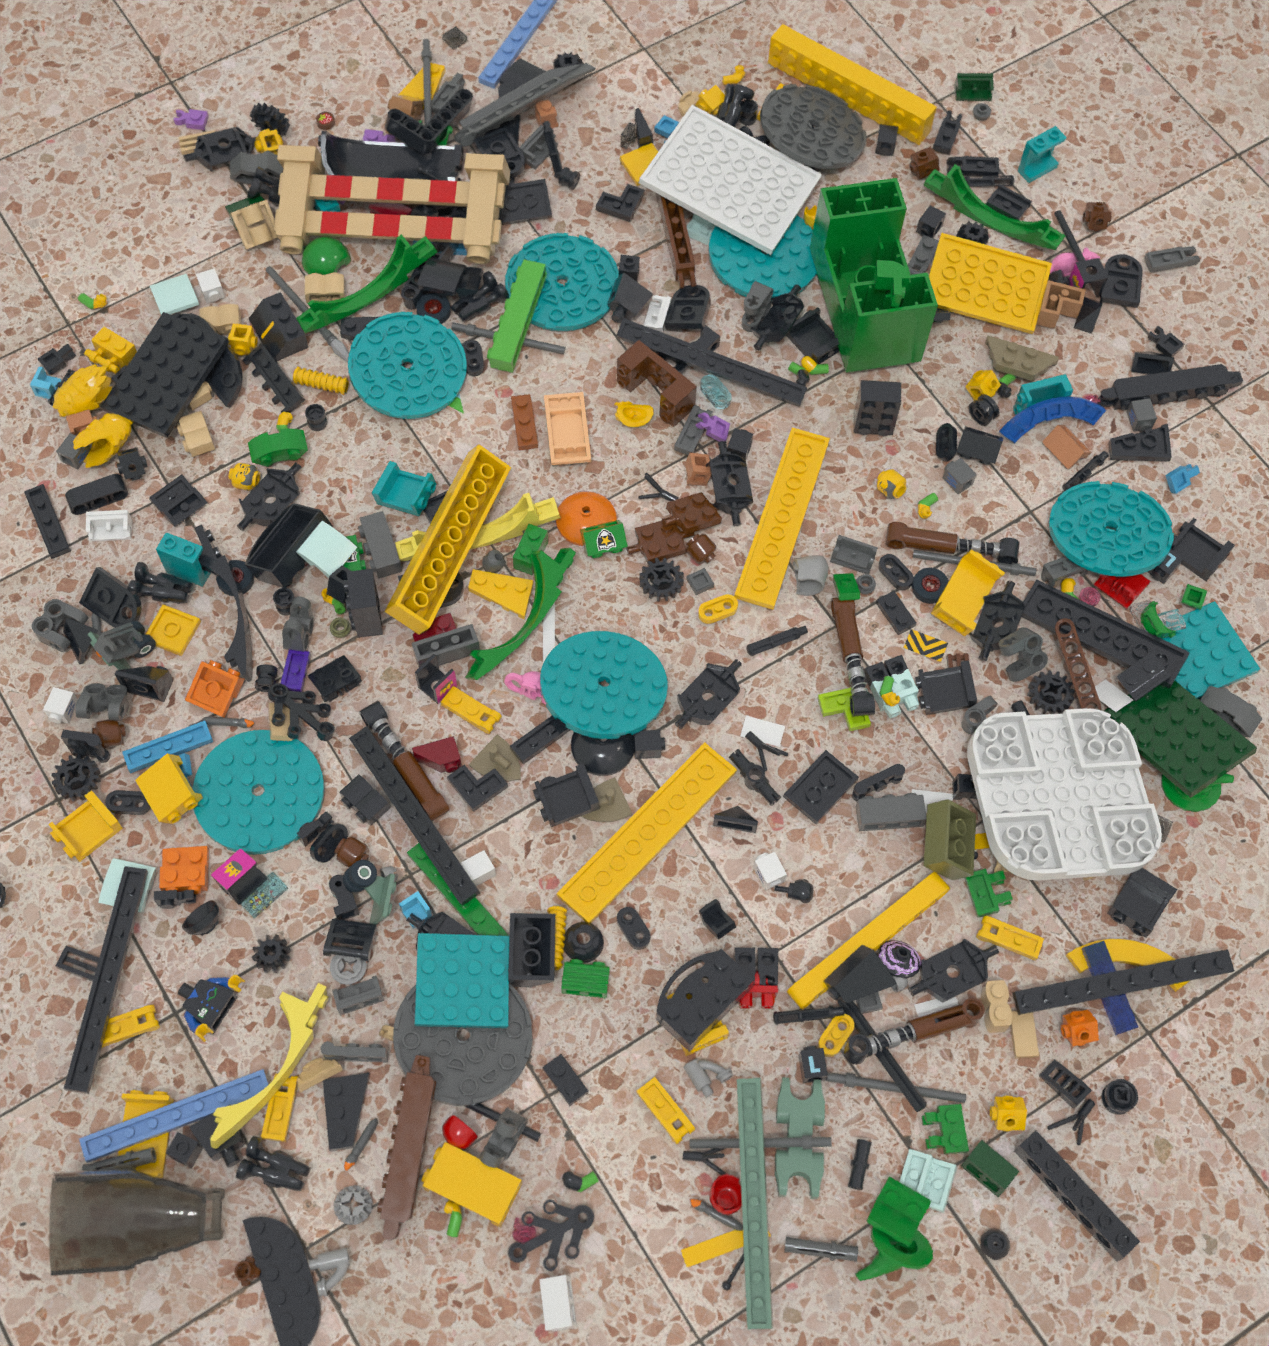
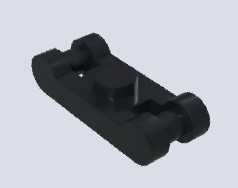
M895 764L858 782L854 787L852 798L857 802L858 799L865 797L866 794L874 790L879 792L885 789L887 784L891 782L894 784L900 783L905 773V767L901 764Z

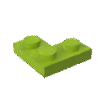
M851 688L818 694L817 699L823 717L844 713L849 732L870 727L871 722L868 715L856 717L851 715Z

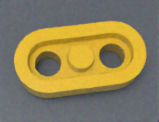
M730 594L714 598L700 605L698 617L706 624L720 621L737 612L738 601ZM724 606H730L731 608L725 609ZM706 613H711L712 615H711V616H706L705 614H706Z
M847 1014L832 1019L818 1041V1049L823 1048L825 1056L833 1057L840 1052L854 1030L853 1019ZM843 1024L846 1029L842 1031L838 1028V1025ZM827 1042L832 1043V1044H833V1048H832V1049H828V1048L825 1046V1043H827Z

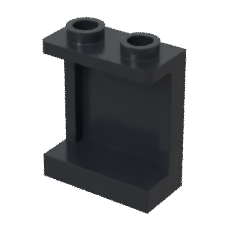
M819 307L807 311L804 316L796 319L786 334L804 356L811 357L817 364L823 363L840 352L838 338L835 337L833 330L820 317L821 310Z
M1193 518L1189 523L1184 522L1179 529L1180 534L1178 536L1174 534L1171 550L1184 558L1181 563L1184 567L1207 582L1228 557L1235 545L1228 540L1223 546L1194 525L1197 519Z
M969 660L961 661L960 666L929 672H923V669L918 670L915 683L917 688L921 689L922 696H919L920 708L925 709L926 715L966 709L977 704Z
M584 763L575 766L576 771L542 784L539 781L534 782L536 789L532 791L537 802L541 801L543 809H540L544 822L549 821L551 827L600 809L598 798Z
M1141 868L1130 875L1107 914L1115 922L1131 928L1134 934L1147 938L1177 889L1146 869Z

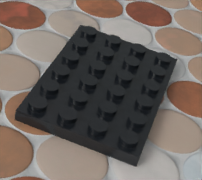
M163 312L101 405V408L107 413L121 415L132 421L135 425L168 438L230 341L225 336Z

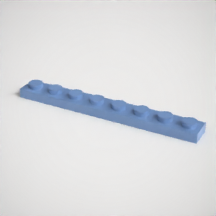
M533 0L478 77L479 83L493 89L496 88L503 74L513 64L557 0Z
M262 1069L80 1138L79 1141L85 1161L89 1163L202 1120L214 1114L217 1108L235 1105L250 1099L269 1085L264 1070Z

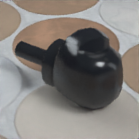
M806 879L796 880L795 883L790 882L789 887L775 886L774 891L788 893L789 899L800 900L802 903H809L814 895L813 885Z

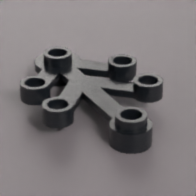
M280 683L274 684L269 688L268 698L274 702V713L271 722L275 726H282L285 722V714L282 713L283 704L289 708L290 726L288 727L287 736L290 739H298L300 737L299 717L317 731L316 735L321 741L330 740L335 731L332 723H320L308 713H317L318 716L327 718L331 712L330 705L326 703L314 704L316 697L314 692L288 691V688ZM293 700H302L303 703H295Z
M546 1200L543 1203V1211L549 1215L556 1213L569 1218L562 1223L535 1216L531 1211L524 1212L521 1216V1221L525 1226L534 1225L547 1231L524 1244L520 1242L512 1243L508 1248V1257L511 1261L520 1263L526 1259L528 1252L552 1240L548 1255L543 1260V1267L547 1271H553L558 1266L557 1256L564 1234L574 1228L570 1244L565 1247L564 1253L569 1259L577 1258L579 1255L578 1246L583 1230L588 1229L594 1222V1213L588 1206L578 1205L571 1209L557 1204L554 1200ZM552 1202L555 1206L551 1212L546 1210V1204ZM580 1213L586 1214L587 1219L585 1222H579L578 1215ZM531 1214L533 1221L526 1223L524 1221L525 1215ZM570 1247L576 1248L574 1256H569L567 1253ZM516 1248L522 1249L520 1257L513 1255V1251ZM548 1259H554L555 1264L552 1268L546 1266Z

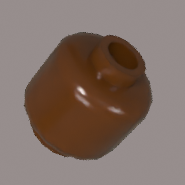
M697 533L686 544L688 546L686 552L697 564H701L704 561L708 564L716 556L714 552L717 546L706 534L699 535Z
M109 719L98 721L95 723V727L92 728V734L100 737L101 745L104 749L119 746L122 743V737H126L124 725H119L118 721Z
M354 837L343 838L335 850L337 861L348 868L359 860H368L369 855L366 854L368 846Z

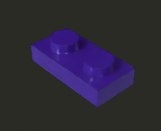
M288 650L280 683L285 685L288 691L302 692L311 656L309 651Z

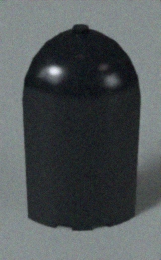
M322 131L321 135L318 136V146L321 147L323 166L329 175L434 180L424 173L417 172V167L423 166L424 170L440 179L461 181L458 178V171H462L464 147L462 145H437L431 153L422 154L406 143L353 140L334 136L328 131Z

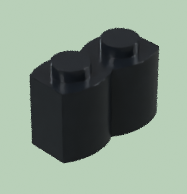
M359 774L339 792L342 797L341 803L348 810L350 808L354 809L357 812L355 816L363 824L367 822L369 825H373L390 809L387 800Z

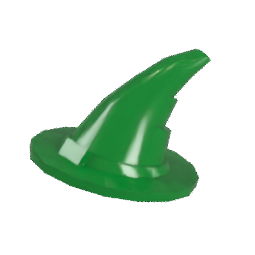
M1226 773L1190 798L1166 776L1161 775V787L1169 801L1184 811L1191 812L1208 810L1217 803L1221 795V784L1234 782V775Z
M872 1226L871 1238L878 1249V1254L873 1258L872 1263L855 1274L858 1280L863 1281L888 1274L903 1267L917 1270L926 1268L933 1260V1249L929 1241L918 1230L911 1245L906 1246Z

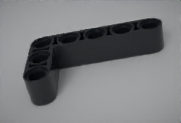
M467 89L458 90L426 125L421 124L399 109H390L385 122V130L418 152L429 154L446 137L448 126L454 128L469 112L473 94Z

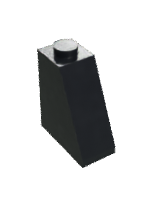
M861 945L823 981L828 987L827 993L835 1001L839 999L846 1004L896 984V981L875 951L864 945Z

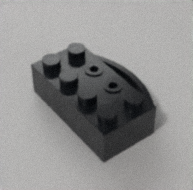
M293 503L279 514L262 532L251 548L245 565L258 581L286 588L292 584L293 577L297 572L305 567L306 561L296 553L298 548L321 521H324L331 527L333 525L320 509Z
M721 948L718 951L697 956L682 965L664 986L658 1001L656 1021L690 1052L753 988L754 979ZM703 962L704 965L689 974L679 984L672 998L667 999L666 994L676 978L690 967ZM707 978L708 982L703 983L702 979ZM691 994L692 999H687L686 995Z

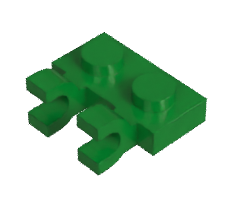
M982 869L974 871L973 876L964 878L977 918L999 913V906L1011 905L1013 898L1010 891L995 895L992 885L1004 884L1006 877L1003 870L988 875L987 870Z
M961 1104L938 1106L936 1108L937 1113L926 1112L921 1116L923 1126L939 1124L941 1136H929L928 1139H925L926 1149L943 1148L944 1155L969 1152Z

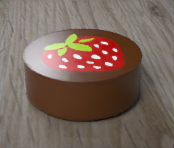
M327 111L319 113L316 116L317 126L322 130L333 128L335 125L334 115Z

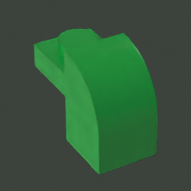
M877 260L874 271V289L891 290V307H899L900 301L905 298V291L908 288L909 272L903 265L895 261Z

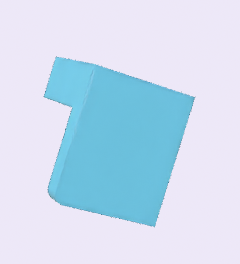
M39 366L30 386L35 396L49 399L56 390V384L62 380L48 376L44 368Z
M418 891L399 903L401 912L406 919L410 917L411 913L421 920H426L432 916L429 906ZM409 923L413 929L416 928L414 925Z

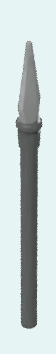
M268 266L266 272L300 311L304 313L309 308L273 267ZM325 326L317 329L327 344L332 347L334 353L348 363L349 352L344 343L339 341Z

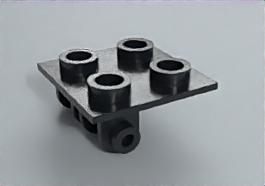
M345 655L334 659L327 665L307 675L320 692L324 702H331L338 697L337 692L342 696L341 688L347 693L348 689L352 690L362 682L360 674Z

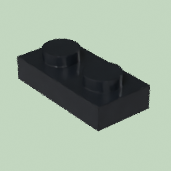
M895 591L876 600V605L897 635L916 626L917 622Z
M562 1054L542 1067L545 1074L569 1106H572L589 1093Z

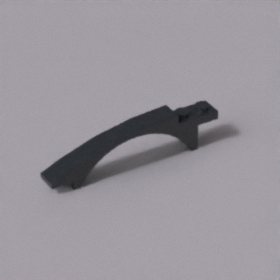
M201 524L194 529L203 547V551L198 558L202 570L214 574L225 581L230 587L237 605V629L233 642L224 658L227 663H230L232 668L238 666L241 675L249 682L252 680L253 662L250 625L243 593L230 560L225 555H222L218 546H214L213 541H215V537L211 530H206Z

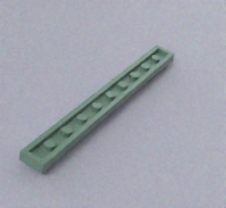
M761 1078L737 1079L747 1329H772Z

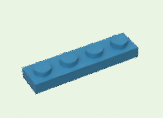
M202 721L125 750L122 753L131 774L154 765L167 753L178 756L212 743L213 739L206 721Z

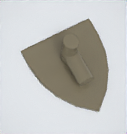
M498 734L469 764L471 768L483 776L495 768L505 781L521 780L519 760L511 751L510 745Z
M614 777L594 788L600 809L580 817L595 822H614L632 816L633 813Z

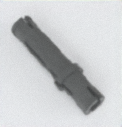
M154 1147L137 1152L131 1150L127 1151L125 1155L84 1164L82 1166V1174L84 1179L87 1180L110 1174V1170H135L137 1166L155 1163L157 1161L156 1151ZM139 1158V1160L124 1163V1161ZM115 1164V1166L100 1169V1167Z
M788 1236L785 1239V1253L830 1258V1261L841 1259L857 1262L858 1246L837 1244V1241L828 1243Z

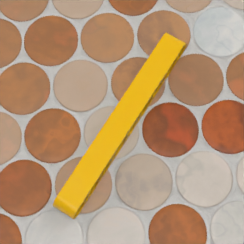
M931 873L787 990V994L800 1009L806 1008L828 990L823 981L861 945L874 951L878 950L882 944L889 941L941 899L951 889L950 886L938 873Z

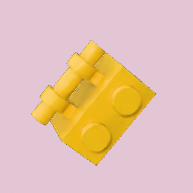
M103 327L91 339L96 351L86 349L84 355L94 364L98 363L101 366H106L107 372L116 374L120 368L129 365L137 350L134 344L108 328Z

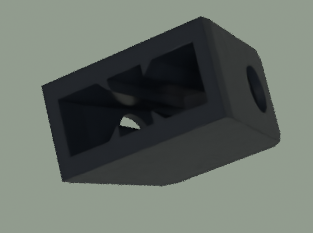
M623 273L615 280L607 303L608 307L614 310L611 319L616 323H621L623 318L632 319L649 301L653 293Z
M213 1114L189 1126L213 1161L223 1158L227 1168L233 1167L240 1162L236 1150L245 1145L241 1129L215 1149L211 1147L210 1138L218 1126V1123L215 1122L216 1117Z

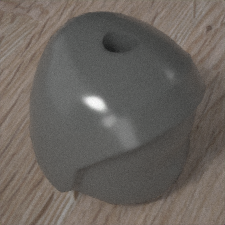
M498 550L489 551L482 559L484 570L491 573H497L506 563L503 554Z

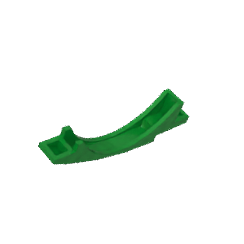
M956 164L946 176L934 169L924 182L923 186L955 204L954 210L1012 238L1056 250L1066 236L1050 226L1052 221L1049 219L1027 222L1015 220L996 212L980 200L971 190L960 167Z
M401 234L397 237L390 260L373 281L361 290L341 299L332 301L311 300L307 303L310 308L296 318L302 330L308 333L359 311L409 279L407 274L436 254L437 250L426 236L411 246Z
M560 549L554 560L542 550L531 552L529 558L535 575V597L530 615L522 628L510 640L490 649L472 650L469 655L475 661L465 676L466 679L478 680L517 649L539 625L562 592L556 586L562 582L564 572L574 561L573 557L576 552L573 549Z

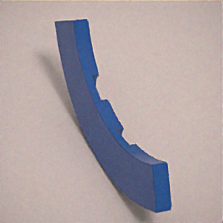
M1080 397L1051 398L1024 409L1009 420L999 432L1013 443H1016L1026 432L1044 420L1049 421L1069 416L1094 425L1106 412V409L1096 402Z

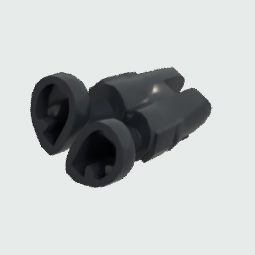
M727 84L724 89V102L719 106L717 118L736 127L743 113L740 107L742 100H751L755 92L743 85L736 84L734 86Z
M258 166L247 197L253 199L259 193L266 194L270 202L279 205L280 197L278 190L280 177L273 178L263 168Z
M490 271L483 274L484 284L478 289L476 294L459 299L451 306V310L463 322L490 309L491 304L503 302L509 298L507 289L503 284H497L496 278Z
M144 562L136 564L134 571L135 580H131L128 585L137 593L139 598L141 596H152L153 601L177 604L187 603L189 598L187 593H190L193 587V583L177 578L174 575L160 572L155 576L149 573L148 566ZM143 584H151V585H154V586H153V588H152V587L145 586V585H143Z
M252 1136L246 1148V1157L268 1163L270 1166L264 1168L250 1160L243 1159L237 1169L236 1178L242 1181L249 1177L263 1178V1184L274 1188L282 1187L294 1191H302L305 1183L295 1177L288 1176V1173L291 1171L307 1177L311 1168L293 1159L290 1154L276 1150L273 1154L266 1151L262 1147L261 1139L257 1136Z

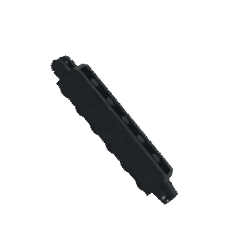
M1222 364L1121 378L1115 380L1112 388L1101 390L1097 404L1102 407L1113 406L1114 410H1128L1131 401L1151 399L1152 405H1163L1174 401L1183 402L1188 399H1203L1215 395L1222 396L1227 394L1230 388L1240 386L1243 378L1240 371H1228L1227 367Z

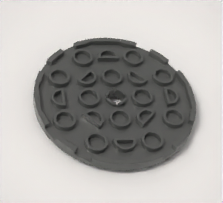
M796 84L784 85L782 89H774L765 98L760 111L761 126L772 144L786 156L807 167L837 169L848 166L859 158L867 138L866 130H863L862 127L863 121L857 112H852L847 107L848 103L840 97L816 86L806 85V87H797Z
M509 984L508 1028L414 1026L416 985L411 988L397 1011L393 1028L394 1052L405 1077L407 1072L411 1071L416 1055L430 1057V1076H433L437 1082L434 1100L454 1106H470L487 1102L501 1095L514 1084L528 1061L533 1039L529 1011L522 997L511 984ZM461 1029H465L469 1032L470 1036L467 1041H461L457 1039L456 1033Z

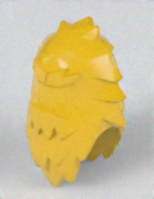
M94 364L85 369L80 368L66 382H63L60 388H57L52 407L58 411L60 417L100 407L99 405L112 390V386H110L111 377L104 376L107 371L106 366L97 367Z
M107 413L100 420L94 419L75 437L73 448L76 450L92 443L90 452L84 459L85 467L90 468L109 461L130 436L131 424L133 422L121 415Z

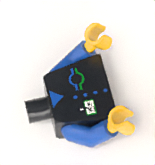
M238 975L209 978L207 980L200 979L195 987L183 983L179 988L178 995L186 999L182 1005L185 1010L184 1018L190 1031L195 1033L203 1042L206 1041L204 1036L210 1032L214 1035L237 1000L238 996L233 990L238 993L241 992L238 985L241 982H245Z

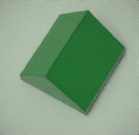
M1187 584L1181 596V603L1201 610L1207 590Z

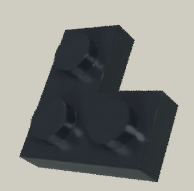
M627 184L621 197L602 192L596 204V210L630 222L644 196L645 189Z
M465 765L447 776L449 783L473 812L508 788V783L495 768L478 780Z

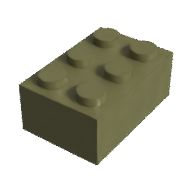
M949 799L927 805L924 867L950 880L973 876L976 831L975 813Z

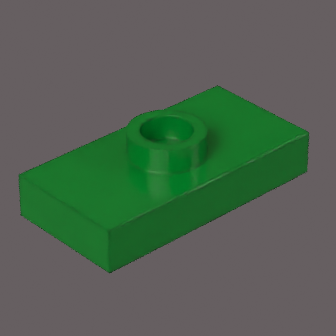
M853 573L833 574V583L840 601L860 599V591Z

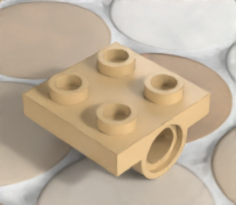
M267 200L230 213L245 250L278 238L274 232L275 219Z

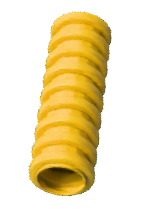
M299 366L293 373L294 384L299 383L302 386L305 384L307 387L311 385L312 388L317 387L320 390L323 388L324 391H335L337 394L340 392L342 395H345L348 391L349 380L347 377L342 379V376L336 377L334 374L332 376L329 373L325 375L324 372L319 373L316 370L313 372L312 369L307 371L306 368L301 369Z
M551 906L547 909V912L549 914H556L554 970H560L563 968L561 963L563 962V957L561 955L564 954L562 948L565 945L563 943L565 940L563 935L566 932L564 929L566 923L564 921L567 919L565 916L567 909L561 906Z

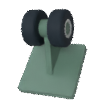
M132 621L133 628L143 638V641L139 642L133 637L134 643L140 648L139 652L134 654V656L141 658L153 651L156 642L151 635L145 634V628L139 621ZM89 632L88 636L92 640L90 643L94 647L99 635ZM102 657L107 665H114L118 670L131 668L124 658L109 664Z
M359 860L344 872L343 883L351 892L367 891L374 901L369 923L378 924L391 913L392 903H390V898L396 889V882H394L395 874L390 873L385 878L377 876L376 867L372 862Z

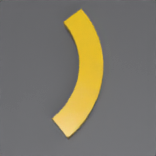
M1125 939L1094 941L1066 954V957L1079 974L1094 966L1109 962H1120L1139 967L1176 960L1153 946ZM1190 981L1169 986L1176 992Z

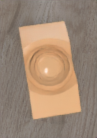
M583 392L544 395L551 465L591 462Z

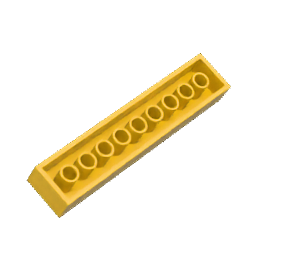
M784 24L771 36L768 64L800 80L804 84L816 86L833 93L848 103V108L859 112L878 124L898 127L897 134L919 146L931 132L937 106Z
M480 444L467 453L384 611L417 634H421L430 628L511 469L509 465Z

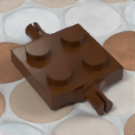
M700 492L667 502L666 509L671 514V517L663 518L662 525L666 527L676 524L685 534H689L721 524L722 517L717 512L719 509L713 507V503L709 502L705 495Z
M661 520L635 528L638 544L628 546L626 549L628 555L641 552L647 564L648 561L655 563V558L662 561L664 558L669 559L687 554L683 539L695 536L694 532L685 534L676 524L664 527Z

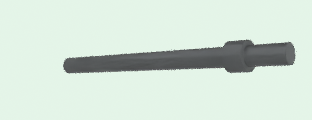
M423 39V51L421 52L424 83V125L432 119L430 69L432 52L430 51L429 39Z
M453 322L451 330L464 332L466 335L473 337L478 335L493 339L495 331L478 328L473 324L464 325ZM525 338L523 346L565 354L566 347L528 338Z
M913 551V558L958 564L962 558L960 556L927 551ZM989 561L996 564L1002 571L1010 572V575L1019 576V574L1036 576L1037 568L1021 566L1020 563L1012 562V564Z
M827 1072L828 1077L826 1081L844 1084V1087L854 1088V1086L902 1093L894 1082L856 1077V1074L852 1073L844 1075ZM915 1086L922 1097L960 1103L966 1102V1094Z
M802 1135V1137L764 1138L765 1148L803 1147V1150H813V1147H832V1137ZM739 1138L690 1139V1149L740 1148Z

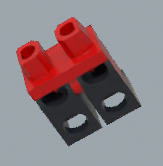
M735 947L733 952L734 961L754 979L753 988L739 1001L740 1009L752 1008V997L761 998L762 1009H773L775 998L778 994V948L757 949L756 971L755 948Z

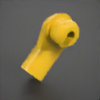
M737 65L733 75L722 76L723 85L739 83L745 76L744 66Z

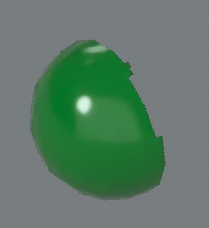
M329 236L315 238L307 244L302 255V266L307 274L318 273L327 275L337 273L343 264L347 266L351 262L347 247L341 241Z

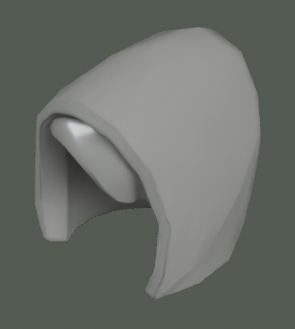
M814 555L794 559L793 571L796 577V594L810 596L823 591L829 570L827 561L823 556Z

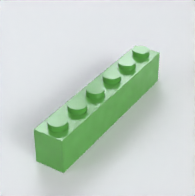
M523 259L522 265L517 268V279L511 285L510 299H506L505 313L499 319L500 327L498 331H495L493 346L487 352V359H489L491 368L512 373L547 277L546 264Z

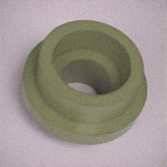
M342 617L335 618L330 624V632L334 637L343 638L351 631L349 621ZM339 627H344L343 630H337Z

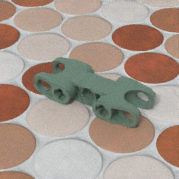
M782 1077L780 1093L776 1103V1123L787 1124V1138L813 1135V1126H824L825 1100L821 1080L814 1079L811 1096L806 1100H799L791 1093L789 1078ZM787 1147V1150L776 1149L774 1175L777 1182L778 1197L786 1196L788 1180L791 1177L801 1176L809 1183L810 1199H818L821 1180L824 1174V1153L803 1150V1147Z

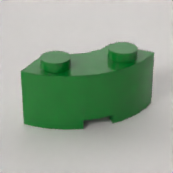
M280 429V433L268 435V432L254 437L248 442L252 463L269 467L279 461H297L308 451L304 430Z

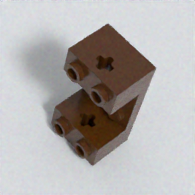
M638 340L617 358V382L622 388H626L630 392L646 379L653 386L656 385L662 390L660 394L659 416L662 421L675 427L691 412L695 405L697 386Z

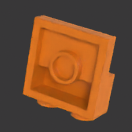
M210 660L209 663L201 661L185 701L225 717L233 698H237L245 679L239 677L241 674L239 671L231 668L228 671L221 669L222 664Z
M208 846L163 849L162 867H160V890H177L178 892L194 890V894L208 891Z

